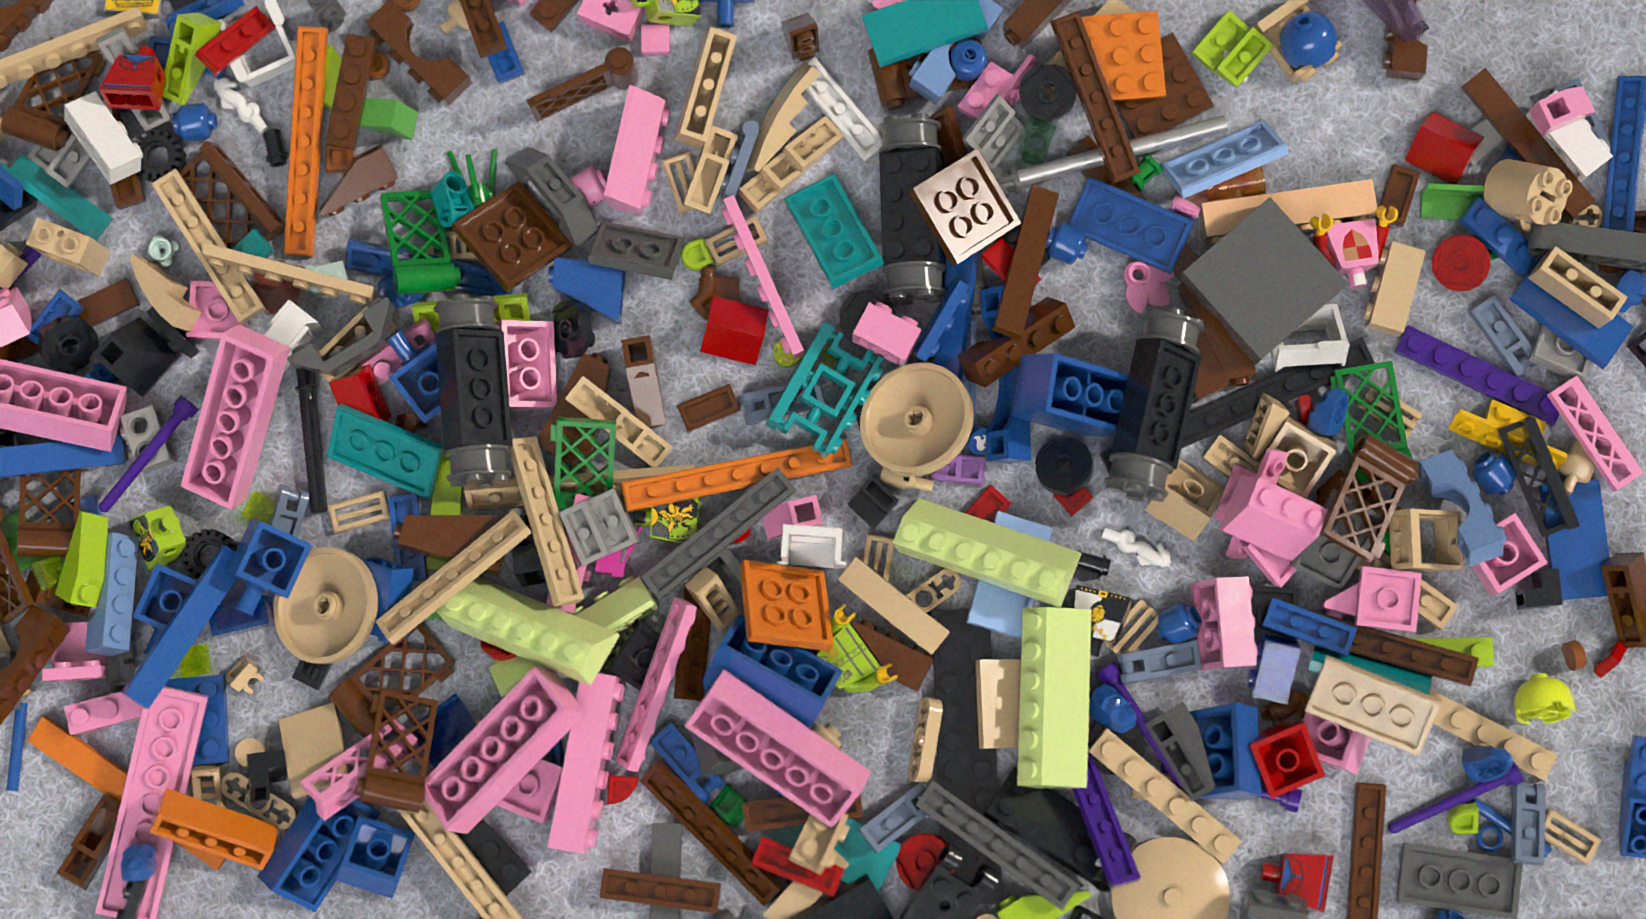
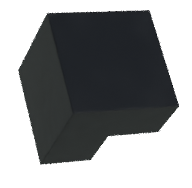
M871 476L848 503V506L875 530L899 504V500L874 476Z
M1559 568L1540 569L1532 572L1533 589L1515 592L1517 610L1563 605Z
M284 749L247 754V777L251 803L270 800V783L286 781Z

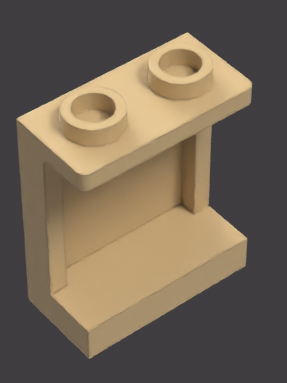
M1289 0L1255 25V28L1274 45L1269 53L1293 84L1300 79L1303 83L1308 81L1317 71L1315 70L1316 68H1313L1312 64L1299 65V68H1295L1286 63L1280 50V33L1285 22L1290 17L1300 12L1311 11L1307 6L1309 0ZM1340 41L1337 42L1335 47V55L1324 64L1326 67L1340 57L1338 52L1343 47Z

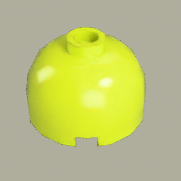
M1545 673L1531 675L1529 677L1530 680L1524 682L1517 689L1514 696V712L1518 723L1530 725V718L1544 719L1543 724L1554 723L1571 717L1570 711L1576 712L1575 701L1567 685L1557 678L1548 677Z

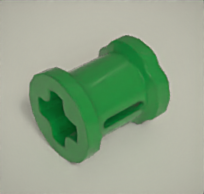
M1145 154L1142 161L1138 164L1141 173L1128 177L1129 181L1139 192L1144 189V185L1150 179L1162 173L1160 165L1149 154Z

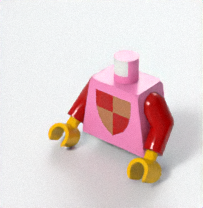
M1382 205L1377 207L1376 216L1380 219L1379 222H1376L1375 219L1333 224V218L1324 213L1322 214V222L1316 216L1310 219V225L1316 229L1313 233V245L1341 275L1347 274L1350 289H1358L1367 285L1364 272L1376 266L1381 258L1390 229L1388 223L1394 222L1398 217V211L1395 207L1390 206L1389 213L1386 216V207Z

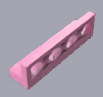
M1578 376L1568 380L1547 394L1613 492L1643 474V471ZM1560 396L1566 399V405L1564 404Z
M397 719L394 720L402 733L408 731ZM389 724L379 731L383 741L384 736L392 731ZM372 733L300 781L301 787L316 801L317 814L324 821L359 797V795H355L356 783L359 777L364 778L368 758L360 756L364 749L369 748ZM410 734L406 738L412 747L417 750V738ZM401 741L389 748L398 761L410 754ZM382 752L375 757L373 767L386 770L393 764L387 755ZM412 757L411 759H409L408 761H406L405 763H403L401 766L403 767V766L406 765L408 762H410L411 760H413V757ZM342 764H355L354 770L349 774L337 773V768ZM319 780L331 781L330 787L321 793L312 786Z

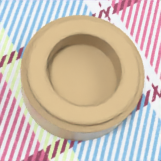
M255 738L243 739L236 746V760L240 765L247 767V754L266 752L265 745Z

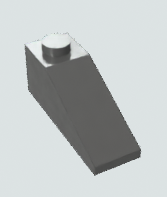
M1184 702L1145 724L1191 801L1215 788L1199 727Z

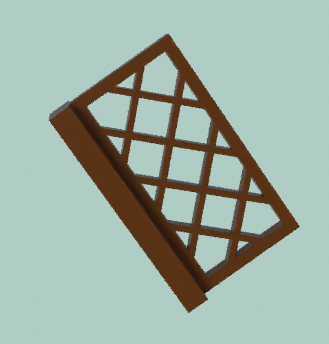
M206 141L199 148L201 152L179 171L184 181H190L189 189L194 196L196 182H209L208 198H196L198 202H208L207 217L211 223H225V236L222 240L228 249H230V244H238L241 241L230 240L231 224H244V237L250 233L251 225H260L266 232L263 237L268 243L276 235H281L285 232V222L218 144ZM205 160L210 166L209 178H196L197 166ZM215 183H224L228 187L227 199H214ZM233 194L238 200H233ZM214 203H227L226 219H213ZM233 204H242L245 207V220H232Z

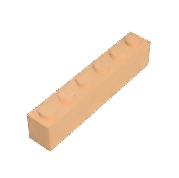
M1369 179L1201 203L1199 218L1203 242L1211 241V244L1215 245L1269 197L1273 199L1302 233L1313 231L1314 228L1310 225V219L1316 216L1322 222L1323 213L1333 218V224L1373 219L1376 215L1377 203L1373 180Z

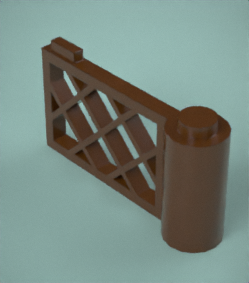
M92 51L82 58H74L61 63L56 68L43 70L28 78L14 106L9 107L4 113L1 122L2 133L53 151H59L61 148H64L70 137V133L67 131L68 125L64 121V116L60 117L52 114L50 108L65 102L67 104L70 100L74 101L85 96L94 77L100 78L106 66V62L103 61V55ZM83 58L93 60L90 67L80 71L77 70L74 63ZM71 63L75 72L59 78L55 69ZM52 70L56 80L40 85L38 82L40 75ZM78 79L80 82L78 90L66 94L62 85ZM59 86L63 96L46 101L43 92ZM39 93L44 102L34 107L25 105L29 97Z
M973 38V41H977L981 44V40L979 38ZM957 41L956 43H954V44L949 48L948 57L950 56V53H951L952 49L955 47V45H956L959 41ZM873 48L868 50L882 107H887L890 111L904 107V102L923 97L908 86L912 78L908 75V69L911 70L914 66L913 64L904 59L879 67ZM925 52L921 53L922 56L919 60L921 63L928 56ZM955 78L946 92L969 88L970 90L978 78L972 81L959 82Z
M624 47L613 48L607 53L604 64L526 100L536 121L539 122L612 86L622 90H627L629 85L635 86L638 81V72L633 56Z
M1366 432L1360 436L1352 449V460L1319 534L1363 560L1372 562L1374 559H1380L1386 545L1382 542V539L1406 484L1413 483L1419 470L1415 460ZM1357 468L1366 473L1369 484L1358 487L1355 478ZM1384 483L1394 489L1389 500L1383 501L1378 488L1379 484ZM1371 487L1376 504L1365 507L1360 490ZM1353 493L1358 509L1347 512L1344 498L1346 494ZM1378 507L1381 521L1379 525L1372 527L1367 510ZM1360 512L1365 529L1354 532L1349 515ZM1339 518L1343 519L1347 534L1343 536L1331 531L1334 521ZM1367 532L1371 543L1368 551L1359 546L1356 535Z
M87 469L59 472L61 476L52 484H49L40 474L30 475L27 478V475L20 476L17 557L66 558L80 511L81 471H87ZM74 471H75V480L70 476V474L73 473ZM36 478L46 489L34 498L26 490V485ZM64 479H67L74 486V491L66 498L54 489ZM49 492L61 501L50 512L39 502ZM27 497L30 500V502L25 506ZM73 498L74 507L69 503ZM34 505L45 514L38 522H25V513ZM66 506L74 514L73 523L59 522L53 515Z
M0 506V522H1L2 519H3L4 513H3L2 507ZM0 527V621L4 625L15 620L33 606L35 602Z
M419 624L408 633L407 637L401 638L394 645L389 643L350 678L334 688L328 695V698L357 732L365 738L372 733L375 713L370 712L373 696L370 691L378 692L379 695L380 689L419 696L435 681L439 680L443 683L455 672L451 668L455 663L427 630ZM418 629L424 636V649L407 648L408 637ZM403 642V648H396ZM428 642L434 647L435 650H427ZM391 651L402 652L401 669L385 668V657ZM407 652L423 653L422 670L405 669ZM427 654H440L447 662L437 671L426 670ZM379 661H381L380 667H374ZM368 671H380L379 688L366 687L360 678ZM384 672L401 673L399 689L383 688ZM405 673L421 674V684L417 689H404ZM425 674H433L425 681ZM398 704L388 714L392 717L400 712L402 708ZM383 716L381 719V723L385 721Z
M380 689L379 695L373 694L370 712L375 713L365 775L364 778H358L355 788V795H359L360 802L414 813L420 812L425 795V779L438 705L437 700ZM385 699L397 701L402 710L391 717L384 708ZM417 705L430 708L428 718L420 723L411 712V709ZM403 714H406L414 725L413 728L405 733H402L394 722ZM383 716L385 721L381 723V719ZM389 724L397 738L385 744L379 735V731ZM416 730L424 739V745L417 750L412 747L406 738ZM399 741L403 743L410 753L400 761L396 759L389 749ZM378 743L381 748L376 751ZM382 752L387 755L393 764L386 770L373 767L375 757ZM413 757L420 767L419 776L407 774L401 765Z

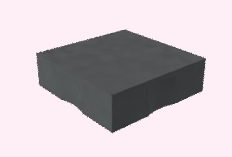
M1271 197L1185 269L1179 277V280L1201 305L1220 320L1228 335L1255 365L1349 284Z

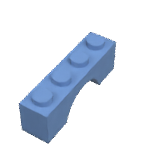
M978 0L988 25V30L967 38L984 40L999 19L1004 8L992 0ZM956 42L925 52L928 56L923 63L918 60L908 74L912 77L908 86L934 105H937L956 76L951 68L948 57L949 48Z
M1452 449L1421 460L1419 477L1431 499L1451 501L1460 506L1466 513L1467 519L1457 528V546L1467 564L1471 567L1502 556L1506 535L1500 525L1496 526L1494 523L1493 513L1489 504L1482 502L1477 483L1474 480L1470 481L1467 476L1468 472L1465 462L1461 458L1458 459Z
M115 532L107 535L105 578L98 608L92 619L87 623L85 652L114 656L129 651L139 537Z

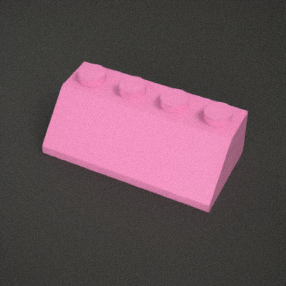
M629 85L604 198L609 208L642 215L644 207L649 208L652 191H648L650 180L655 181L657 176L658 164L654 162L656 154H661L665 138L661 136L663 126L667 127L669 124L671 110L667 109L665 99L632 85Z

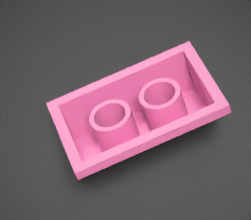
M500 320L495 322V325L500 327V331H504L510 411L554 408L557 403L554 322Z
M1239 475L1219 530L1288 561H1293L1318 538L1328 509L1259 477Z
M1249 577L1214 578L1191 583L1192 605L1197 609L1202 620V625L1199 626L1200 631L1195 637V640L1198 641L1202 669H1198V671L1256 665L1258 649L1254 643L1253 629L1255 627V618L1251 611L1252 588L1249 584Z
M1306 712L1303 721L1320 763L1357 776L1371 737Z

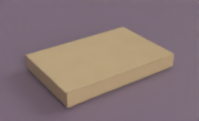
M1021 659L975 660L979 749L1018 748Z
M333 703L279 719L290 790L294 799L309 795L301 787L300 781L346 751L338 708ZM342 764L338 767L337 773L349 774L348 764ZM319 780L312 786L319 792L330 787L331 781Z

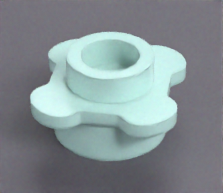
M156 235L149 245L146 258L149 261L160 262L163 267H169L173 263L174 253L179 250V244L176 241L164 239L162 235ZM165 249V252L160 253V250Z

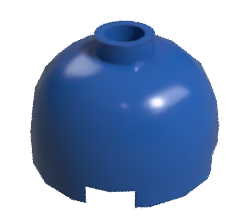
M1314 11L1300 12L1290 17L1285 22L1280 33V50L1286 63L1295 68H1299V65L1311 64L1313 68L1327 63L1336 53L1335 47L1338 37L1334 25L1329 18Z

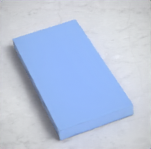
M1262 120L1161 163L1160 166L1163 174L1184 199L1288 155L1289 152L1287 145Z
M1000 511L996 512L993 521L995 524L1048 542L1050 540L1051 527ZM977 579L966 623L1021 640L1023 608H1031L1034 599Z

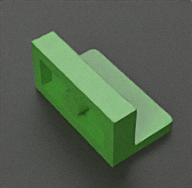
M1426 184L1420 191V219L1458 220L1471 201L1484 193V186Z

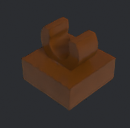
M406 413L397 415L395 426L415 434L417 427L426 428L427 423L417 421V415Z

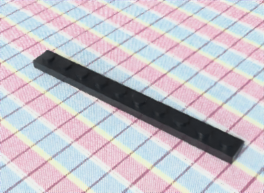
M1363 337L1349 342L1350 346L1345 366H1342L1341 363L1295 366L1189 413L1181 449L1253 418L1263 393L1280 401L1283 405L1330 384L1329 377L1334 376V370L1374 364L1375 362ZM1112 448L1099 453L1108 476H1110L1113 463L1109 460Z

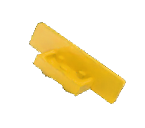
M1492 399L1487 407L1484 418L1459 409L1449 423L1448 430L1507 454L1497 429L1531 415ZM1536 418L1543 435L1546 421ZM1522 427L1506 433L1510 444L1520 449L1526 438ZM1528 444L1525 451L1532 453ZM1547 445L1558 471L1560 465L1566 461L1567 453ZM1513 449L1517 459L1519 451ZM1527 454L1523 455L1521 461L1533 466L1537 465L1534 457Z

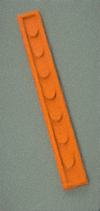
M298 26L284 255L314 257L328 29L323 27Z
M843 438V442L835 455L830 452L825 459L817 451L811 450L813 445L621 482L626 512L751 488L777 467L788 480L850 468L853 465L847 438Z
M48 716L41 717L27 741L121 804L128 771L76 735H70L67 729ZM176 842L216 871L222 867L227 859Z

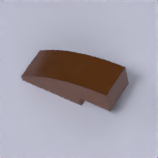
M103 794L72 842L71 846L73 848L56 872L61 878L85 891L87 890L110 850L120 809L119 802Z

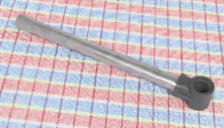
M1225 115L1132 139L1129 140L1134 156L1227 132L1228 123ZM1099 149L1021 170H1017L1016 166L1013 165L1009 166V170L1003 171L1002 168H992L990 171L1006 198H1008L1011 192L1016 194L1022 193L1021 187L1101 166L1104 165V161Z

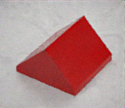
M1432 112L1420 126L1405 161L1449 184L1457 185L1484 137Z
M713 296L700 352L756 365L764 339L769 310Z
M1304 721L1268 727L1249 743L1271 799L1325 777Z

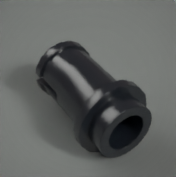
M270 129L264 131L265 133H262L268 154L265 157L266 162L270 163L271 167H280L287 164L288 153L284 152L280 130Z
M1081 552L1076 568L1096 573L1098 577H1101V575L1107 576L1111 559H1107L1106 555L1099 557Z

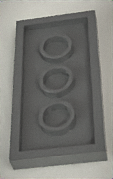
M1403 842L1396 902L1517 919L1523 864L1511 862V858Z

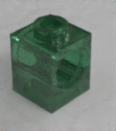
M1029 117L1017 150V155L1021 156V160L1031 165L1043 164L1057 126ZM1038 138L1042 141L1043 146L1039 149H1034L1029 146L1028 140Z

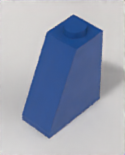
M555 258L554 266H550L548 272V282L552 283L554 290L573 301L586 303L589 310L615 324H621L626 271L589 264L588 260Z
M378 557L360 558L372 573L377 587V620L412 592L414 568ZM375 622L370 634L377 636L378 641L390 642Z

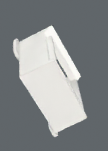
M264 0L266 7L260 10L275 24L289 56L252 73L244 55L230 64L236 79L239 82H245L250 88L295 68L296 52L284 28L285 19L276 0ZM222 19L218 20L222 23L221 32L234 23L226 24Z
M288 300L270 321L269 325L271 328L264 336L289 346L288 356L292 355L291 351L295 347L303 343L308 345L314 338L313 333L323 332L315 319ZM287 360V362H286V365H285V369H284L283 374L285 373V371H286V370L290 367V365H291V364L288 362V360Z
M1326 304L1295 330L1325 329L1328 341H1321L1318 344L1284 345V342H1282L1270 352L1275 372L1285 366L1341 363L1342 366H1345L1350 344L1346 337L1337 304Z
M783 524L782 561H776V564L833 569L846 568V562L841 561L843 528Z

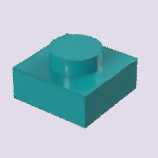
M255 229L248 233L233 248L235 251L266 259L275 252L261 233Z

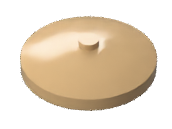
M913 363L899 367L878 381L863 405L860 417V432L864 446L877 463L895 474L921 476L935 472L949 464L961 452L969 439L974 420L971 396L957 376L944 367L932 363Z
M321 547L310 550L289 598L276 595L274 598V623L278 636L284 646L297 658L316 664H333L353 655L367 640L376 620L378 594L375 580L367 565L349 551L333 547Z
M1178 837L1154 838L1136 846L1132 856L1141 878L1137 882L1111 890V905L1115 919H1226L1230 906L1228 881L1216 858L1199 844Z

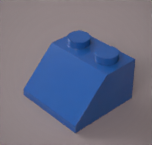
M359 815L336 881L393 899L415 832Z

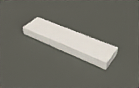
M813 58L807 65H812L820 74L805 91L829 120L841 131L844 138L863 161H867L883 147L882 136L820 62Z

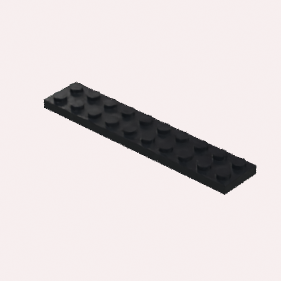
M969 609L931 610V617L950 631L933 653L935 699L941 700L943 707L937 741L938 785L999 828L997 823L984 816L998 793L996 748L979 749L975 660H992L991 632L988 629L966 623ZM940 824V837L963 851V857L953 874L972 884L981 867L984 865L990 866L1000 873V877L995 888L986 894L980 904H996L1003 901L1001 867ZM944 900L943 905H950V902Z

